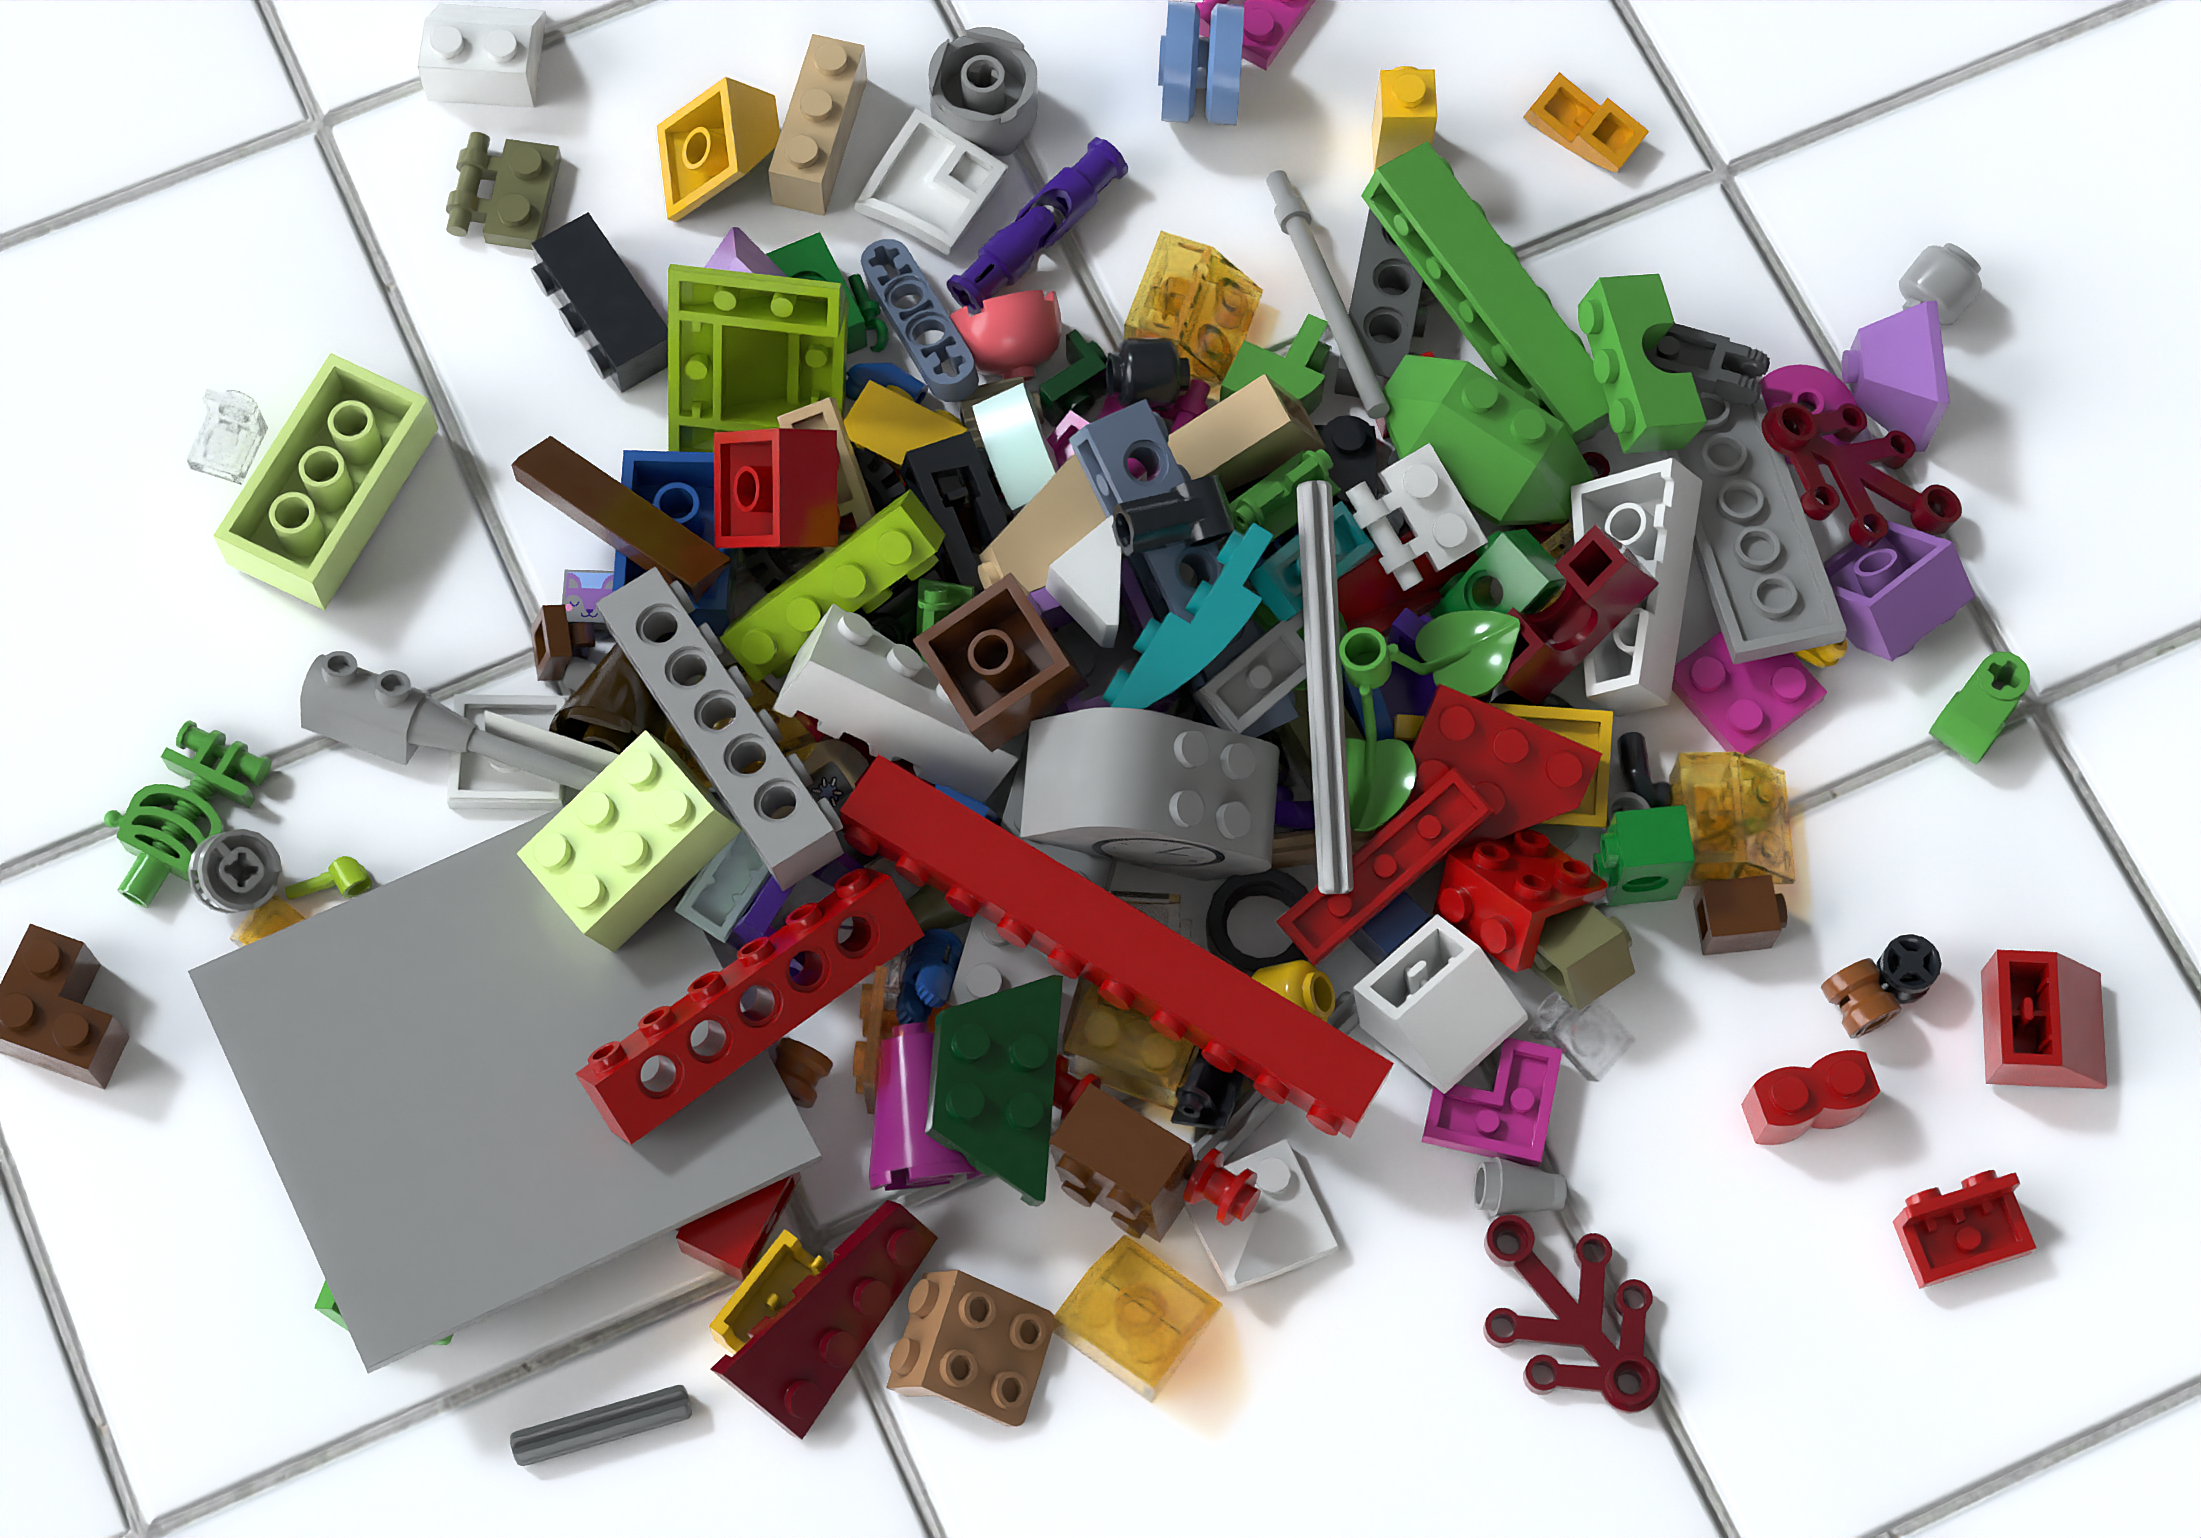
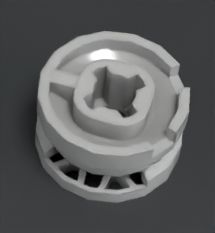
M247 829L214 834L202 841L191 855L188 867L190 888L198 901L210 910L225 914L257 909L268 902L279 888L277 887L279 873L282 872L280 855L272 842L259 832ZM193 871H197L198 875H194ZM195 880H199L201 886L199 890L195 886ZM203 892L207 896L206 900L201 895ZM212 901V902L215 903L217 906H219V908L213 906L212 904H210V902Z

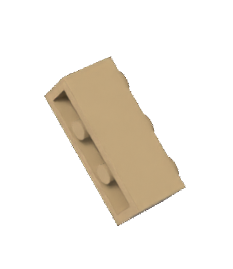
M812 34L768 170L773 205L825 216L868 80L865 45Z

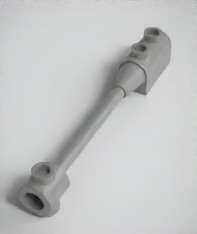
M334 651L327 655H319L311 664L303 682L300 695L301 728L405 766L418 747L425 746L466 753L473 751L580 791L600 774L599 772L480 730L478 725L433 699L431 693L411 686V681L405 673L397 670H388L377 674L357 667L356 658L345 651ZM714 787L708 788L710 793L734 819Z

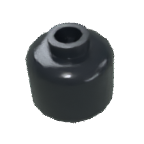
M1128 338L1119 343L1116 352L1108 353L1106 362L1107 392L1109 397H1116L1123 409L1146 399L1151 411L1169 410L1175 406L1179 392L1188 391L1189 359L1187 357H1179L1176 345L1168 338Z

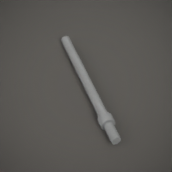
M1282 170L1274 171L1268 175L1266 183L1276 203L1274 215L1281 231L1290 235L1369 418H1382L1389 412V405L1311 231L1310 224L1312 218L1305 201L1295 195L1287 174Z

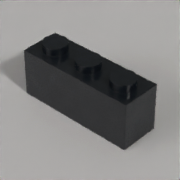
M589 212L531 243L537 265L530 268L537 285L546 297L555 294L563 307L558 309L563 323L574 338L583 335L591 347L586 351L587 356L602 380L610 376L621 393L668 367L667 325Z

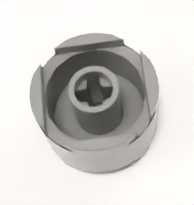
M975 27L965 30V36L959 37L950 42V39H947L936 49L930 61L928 71L931 117L990 155L1006 156L1016 151L1019 143L1032 130L1038 111L1037 67L1034 59L1032 60L1024 49V44L1015 35L1007 31L992 27Z

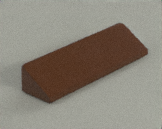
M549 436L520 455L511 465L517 482L645 570L649 571L656 567L668 585L677 580L690 600L697 604L731 563L730 557L553 436Z

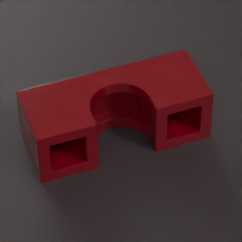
M1596 524L1554 565L1566 579L1565 588L1559 598L1548 608L1535 614H1523L1514 607L1507 613V615L1519 619L1520 633L1508 671L1501 683L1536 706L1659 584L1625 545Z

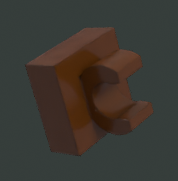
M565 604L542 605L530 628L537 680H560L573 657L588 660V648L595 647L596 645L593 624L580 622L568 625Z

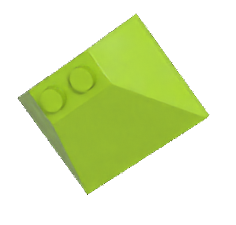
M670 264L668 268V451L714 452V433L780 428L778 416L829 397L835 398L843 419L846 398L849 302L842 283Z

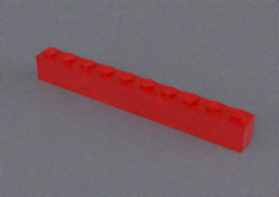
M880 754L875 758L839 811L840 821L844 827L841 829L845 833L844 839L857 851L867 856H874L876 852L895 863L894 869L910 883L919 887H924L928 883L946 894V902L958 912L972 918L979 914L996 924L995 929L997 933L1009 943L1020 948H1026L1029 944L1048 956L1047 962L1062 975L1071 979H1077L1080 975L1100 987L1098 993L1110 1004L1122 1010H1129L1130 1007H1133L1150 1017V1025L1163 1036L1173 1041H1180L1183 1037L1203 1050L1201 1052L1203 1058L1211 1065L1228 1073H1232L1236 1069L1255 1081L1253 1086L1261 1095L1278 1104H1284L1286 1100L1307 1112L1306 1119L1309 1123L1328 1135L1337 1136L1340 1132L1351 1139L1389 1076L1394 1064L1390 1060Z

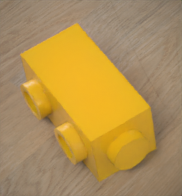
M1400 66L1392 70H1380L1371 126L1374 172L1378 167L1426 141L1431 146L1433 145L1438 118L1435 69Z

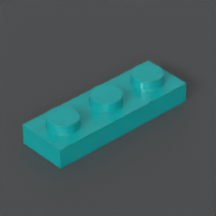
M1342 500L1333 506L1337 579L1375 548L1364 530L1359 528ZM1299 534L1255 568L1248 576V579L1257 590L1258 596L1263 598L1261 601L1272 610L1279 621L1283 620L1285 622L1303 608Z

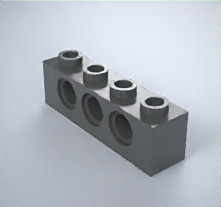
M1369 208L1348 315L1379 385L1383 390L1405 355L1420 356V354L1409 352L1412 336L1419 338L1424 336L1429 305L1418 303L1421 288L1430 290V288L1401 249L1392 243L1394 240ZM1394 287L1400 289L1403 294L1390 295L1382 289ZM1387 335L1394 342L1388 344L1379 343L1372 337ZM1340 354L1334 393L1360 398L1342 354Z

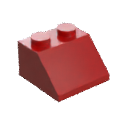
M773 428L714 433L715 548L838 547L840 511L837 506V472L840 465V455L837 449V430Z

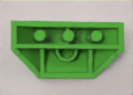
M1405 355L1382 390L1390 408L1384 418L1399 460L1430 443L1467 507L1496 526L1531 525L1551 522V524L1565 523L1572 513L1571 486L1592 481L1594 478L1563 422L1469 361Z

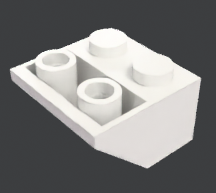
M1438 914L1353 987L1360 1027L1443 1094L1450 1090L1528 1020L1527 1012L1480 946Z

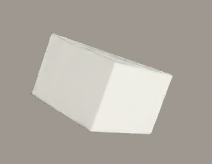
M1113 515L1108 517L1049 565L1045 587L1101 647L1106 648L1114 647L1119 625L1122 548L1117 546L1112 529Z

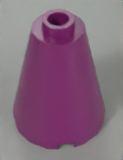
M911 1023L893 1027V1037L881 1042L868 1176L870 1190L876 1191L884 1187L885 1191L945 1185L950 1184V1180L954 1179L955 1174L966 1173L967 1180L986 1176L971 1166L963 1154L947 1149L925 1134L934 1032H929L928 1023Z

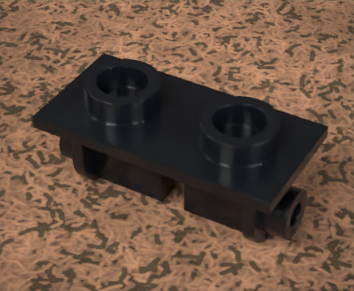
M1200 1048L1185 1085L1177 1090L1176 1098L1178 1102L1170 1121L1172 1124L1225 1131L1247 1076L1236 1069L1232 1073H1228L1214 1067L1203 1058L1201 1054L1203 1050Z

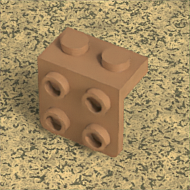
M960 1270L923 1273L922 1279L915 1285L909 1298L908 1309L910 1316L903 1337L896 1343L890 1356L889 1367L891 1374L886 1388L906 1397L937 1396L1005 1426L1017 1427L1022 1425L1026 1419L1054 1330L1055 1317L1053 1313Z

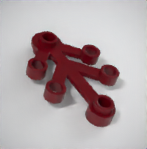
M1788 402L1771 408L1763 417L1761 429L1765 440L1775 451L1790 458L1806 490L1800 498L1804 513L1813 520L1823 521L1834 512L1840 503L1838 492L1833 486L1825 482L1816 462L1817 460L1829 467L1854 516V520L1849 524L1848 531L1850 537L1857 545L1864 548H1872L1888 533L1886 519L1876 511L1865 488L1911 513L1910 519L1913 526L1918 531L1930 535L1945 533L1961 517V502L1957 495L1949 488L1934 484L1926 487L1922 493H1919L1870 465L1882 462L1885 466L1892 469L1901 468L1915 453L1914 442L1904 432L1893 430L1884 438L1836 446L1822 438V436L1833 434L1841 441H1854L1867 427L1868 423L1865 413L1858 406L1845 403L1835 411L1812 414L1803 405Z
M1508 1214L1496 1218L1490 1224L1484 1238L1486 1254L1499 1266L1513 1267L1557 1319L1521 1316L1511 1309L1497 1308L1488 1314L1483 1325V1334L1487 1342L1497 1348L1509 1347L1516 1341L1583 1348L1597 1366L1559 1364L1552 1356L1545 1354L1536 1355L1529 1360L1523 1371L1525 1386L1537 1395L1549 1394L1556 1388L1600 1392L1605 1402L1611 1408L1626 1414L1639 1413L1649 1408L1656 1400L1661 1385L1656 1366L1644 1356L1646 1313L1653 1301L1652 1291L1649 1286L1641 1280L1630 1279L1623 1282L1614 1295V1307L1622 1316L1618 1350L1602 1332L1605 1267L1612 1257V1246L1608 1239L1598 1233H1589L1580 1238L1574 1249V1261L1580 1268L1577 1303L1532 1251L1535 1235L1531 1225L1517 1215ZM1503 1235L1512 1236L1518 1242L1519 1249L1514 1253H1505L1499 1249L1497 1239ZM1594 1244L1600 1247L1603 1252V1260L1595 1263L1588 1261L1583 1255V1246ZM1627 1290L1639 1292L1643 1297V1306L1638 1309L1629 1308L1623 1301V1293ZM1498 1318L1508 1320L1513 1327V1334L1508 1337L1497 1336L1492 1330V1321ZM1537 1365L1547 1366L1553 1373V1381L1549 1384L1537 1383L1532 1377V1368ZM1623 1374L1634 1376L1639 1383L1638 1392L1633 1394L1623 1392L1618 1385V1377Z

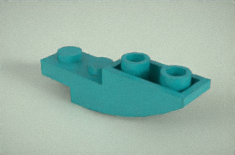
M1254 522L1244 535L1234 529L1215 559L1225 565L1213 585L1202 580L1184 609L1193 615L1190 623L1172 612L1165 616L1162 623L1151 617L1133 646V649L1142 653L1130 674L1120 668L1101 699L1111 704L1110 707L1144 710L1177 690L1223 651L1242 629L1263 599L1243 587V584L1274 535Z

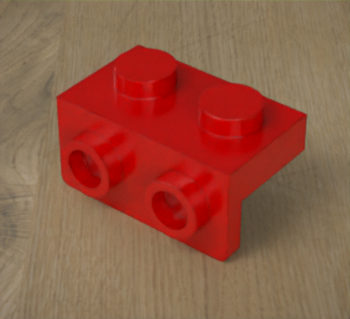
M1988 1170L1964 1179L1961 1182L1963 1189L1942 1195L1939 1187L1918 1192L1905 1199L1907 1207L1903 1208L1892 1223L1919 1289L2029 1255L2037 1248L2014 1194V1191L2021 1184L2016 1172L1998 1177L1995 1170Z

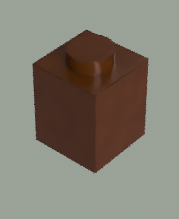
M1772 874L1704 881L1701 883L1693 899L1703 956L1771 949L1782 928L1787 926L1786 901L1782 893L1775 894Z

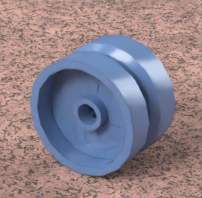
M1168 0L1166 36L1161 35L1158 86H1163L1161 121L1188 123L1194 116L1196 89L1206 90L1205 117L1209 124L1237 126L1244 5L1217 3L1211 11L1210 36L1199 37L1200 9L1196 2Z

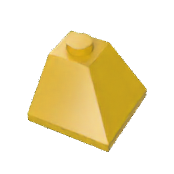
M725 76L656 126L667 220L677 222L746 175L776 147L780 136L775 95Z

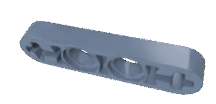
M882 239L867 246L860 260L867 285L931 393L937 399L944 402L965 400L975 392L979 383L972 353L908 248L902 242L895 239ZM890 264L892 268H896L898 276L890 280L889 274L883 265ZM918 295L922 297V300L914 307L908 309L895 307L896 302L904 296ZM930 330H938L944 333L939 341L930 345H922L916 342L921 334ZM949 359V363L957 376L950 378L949 374L943 372L941 363Z

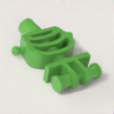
M186 721L180 728L175 743L180 749L188 748L196 752L193 759L168 747L165 748L160 757L169 770L191 780L190 785L186 787L187 790L168 784L148 785L134 794L125 815H121L117 810H110L104 815L106 826L110 828L119 827L117 839L124 849L137 856L117 891L129 901L148 908L169 873L189 882L188 867L192 853L181 843L185 841L184 837L193 841L198 847L202 841L210 836L227 831L217 812L207 802L210 801L209 796H213L214 791L250 809L255 800L248 786L234 779L240 773L250 778L252 784L259 786L266 779L271 769L272 761L266 756L260 758L249 753L248 745L241 741H235L227 748L225 747L226 735L218 730L208 733L198 728L196 722ZM221 758L222 760L218 764L217 768L213 770L212 767L216 763L217 759ZM176 805L173 811L160 808V806ZM201 815L211 823V830L207 838H204L201 831L194 825V821L198 820L197 816ZM151 827H160L162 831ZM193 871V874L198 875V872Z

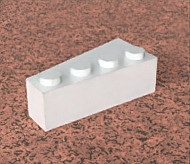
M1674 458L1571 486L1570 489L1574 543L1576 544L1596 524L1625 545L1659 582L1584 658L1586 697L1607 711H1613V714L1617 717L1670 703L1703 482Z
M834 603L797 652L773 710L790 718L799 710L819 720L817 723L818 731L835 739H839L843 732L853 735L867 742L870 755L877 757L880 754L890 761L901 759L913 763V769L918 777L935 785L947 786L983 803L1020 758L1028 729L1024 730L994 752H991L970 733L928 664L923 662L913 649L892 642L875 631L865 618L856 613L846 612Z

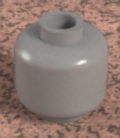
M1946 243L1944 247L1928 246L1899 280V290L1906 300L1902 306L1903 310L1925 301H1937L1940 324L1952 325L1962 316L1982 290V282L1978 275L1981 270L1980 265L1969 253L1952 243Z

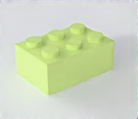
M645 730L540 830L517 855L584 935L610 951L615 952L712 860L718 852L735 838L742 829L677 753Z

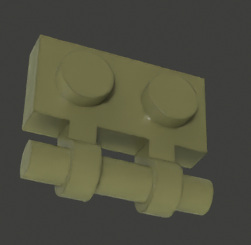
M471 132L467 147L459 152L456 169L460 172L456 190L451 191L448 196L445 210L449 214L446 231L453 236L465 237L468 234L470 222L484 223L483 236L485 243L533 250L531 243L543 237L561 161L559 146L506 139L502 156H490L487 154L491 140L490 137L481 132ZM481 179L495 181L491 199L479 198L477 196Z

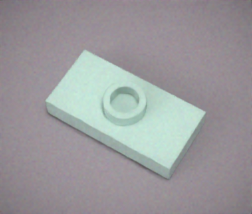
M743 831L733 838L698 872L674 908V911L723 943H725L738 920L741 919L753 898L770 875V871Z

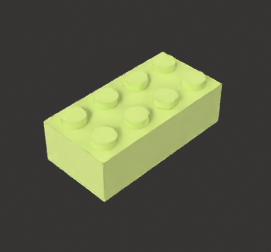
M330 353L213 535L226 563L325 611L439 429L429 398Z

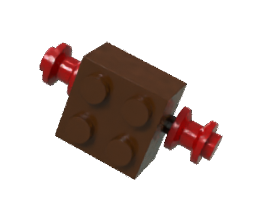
M1057 1054L1053 1106L1061 1110V1125L1049 1140V1145L1055 1161V1169L1059 1174L1060 1181L1063 1182L1061 1189L1070 1198L1089 1208L1094 1202L1113 1213L1111 1220L1127 1234L1140 1239L1145 1233L1159 1243L1185 1207V1202L1193 1206L1205 1199L1217 1206L1216 1220L1224 1226L1229 1225L1235 1218L1243 1222L1250 1215L1261 1194V1190L1255 1187L1257 1173L1249 1168L1238 1175L1228 1171L1223 1167L1224 1153L1216 1148L1211 1149L1201 1161L1199 1159L1195 1161L1191 1144L1100 1090L1101 1078L1093 1073L1086 1075L1081 1080L1069 1074V1059L1061 1054Z

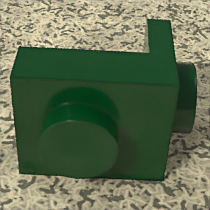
M1076 329L1066 334V358L1071 366L1039 385L1042 413L1052 427L1058 425L1070 410L1080 417L1092 408L1097 399L1107 394V357L1095 341L1091 340L1087 343Z

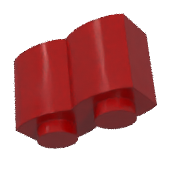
M1844 1050L1822 1057L1810 1068L1789 1066L1766 1073L1753 1084L1741 1103V1107L1754 1142L1760 1145H1779L1799 1138L1810 1127L1834 1129L1856 1121L1867 1111L1881 1090L1866 1052Z

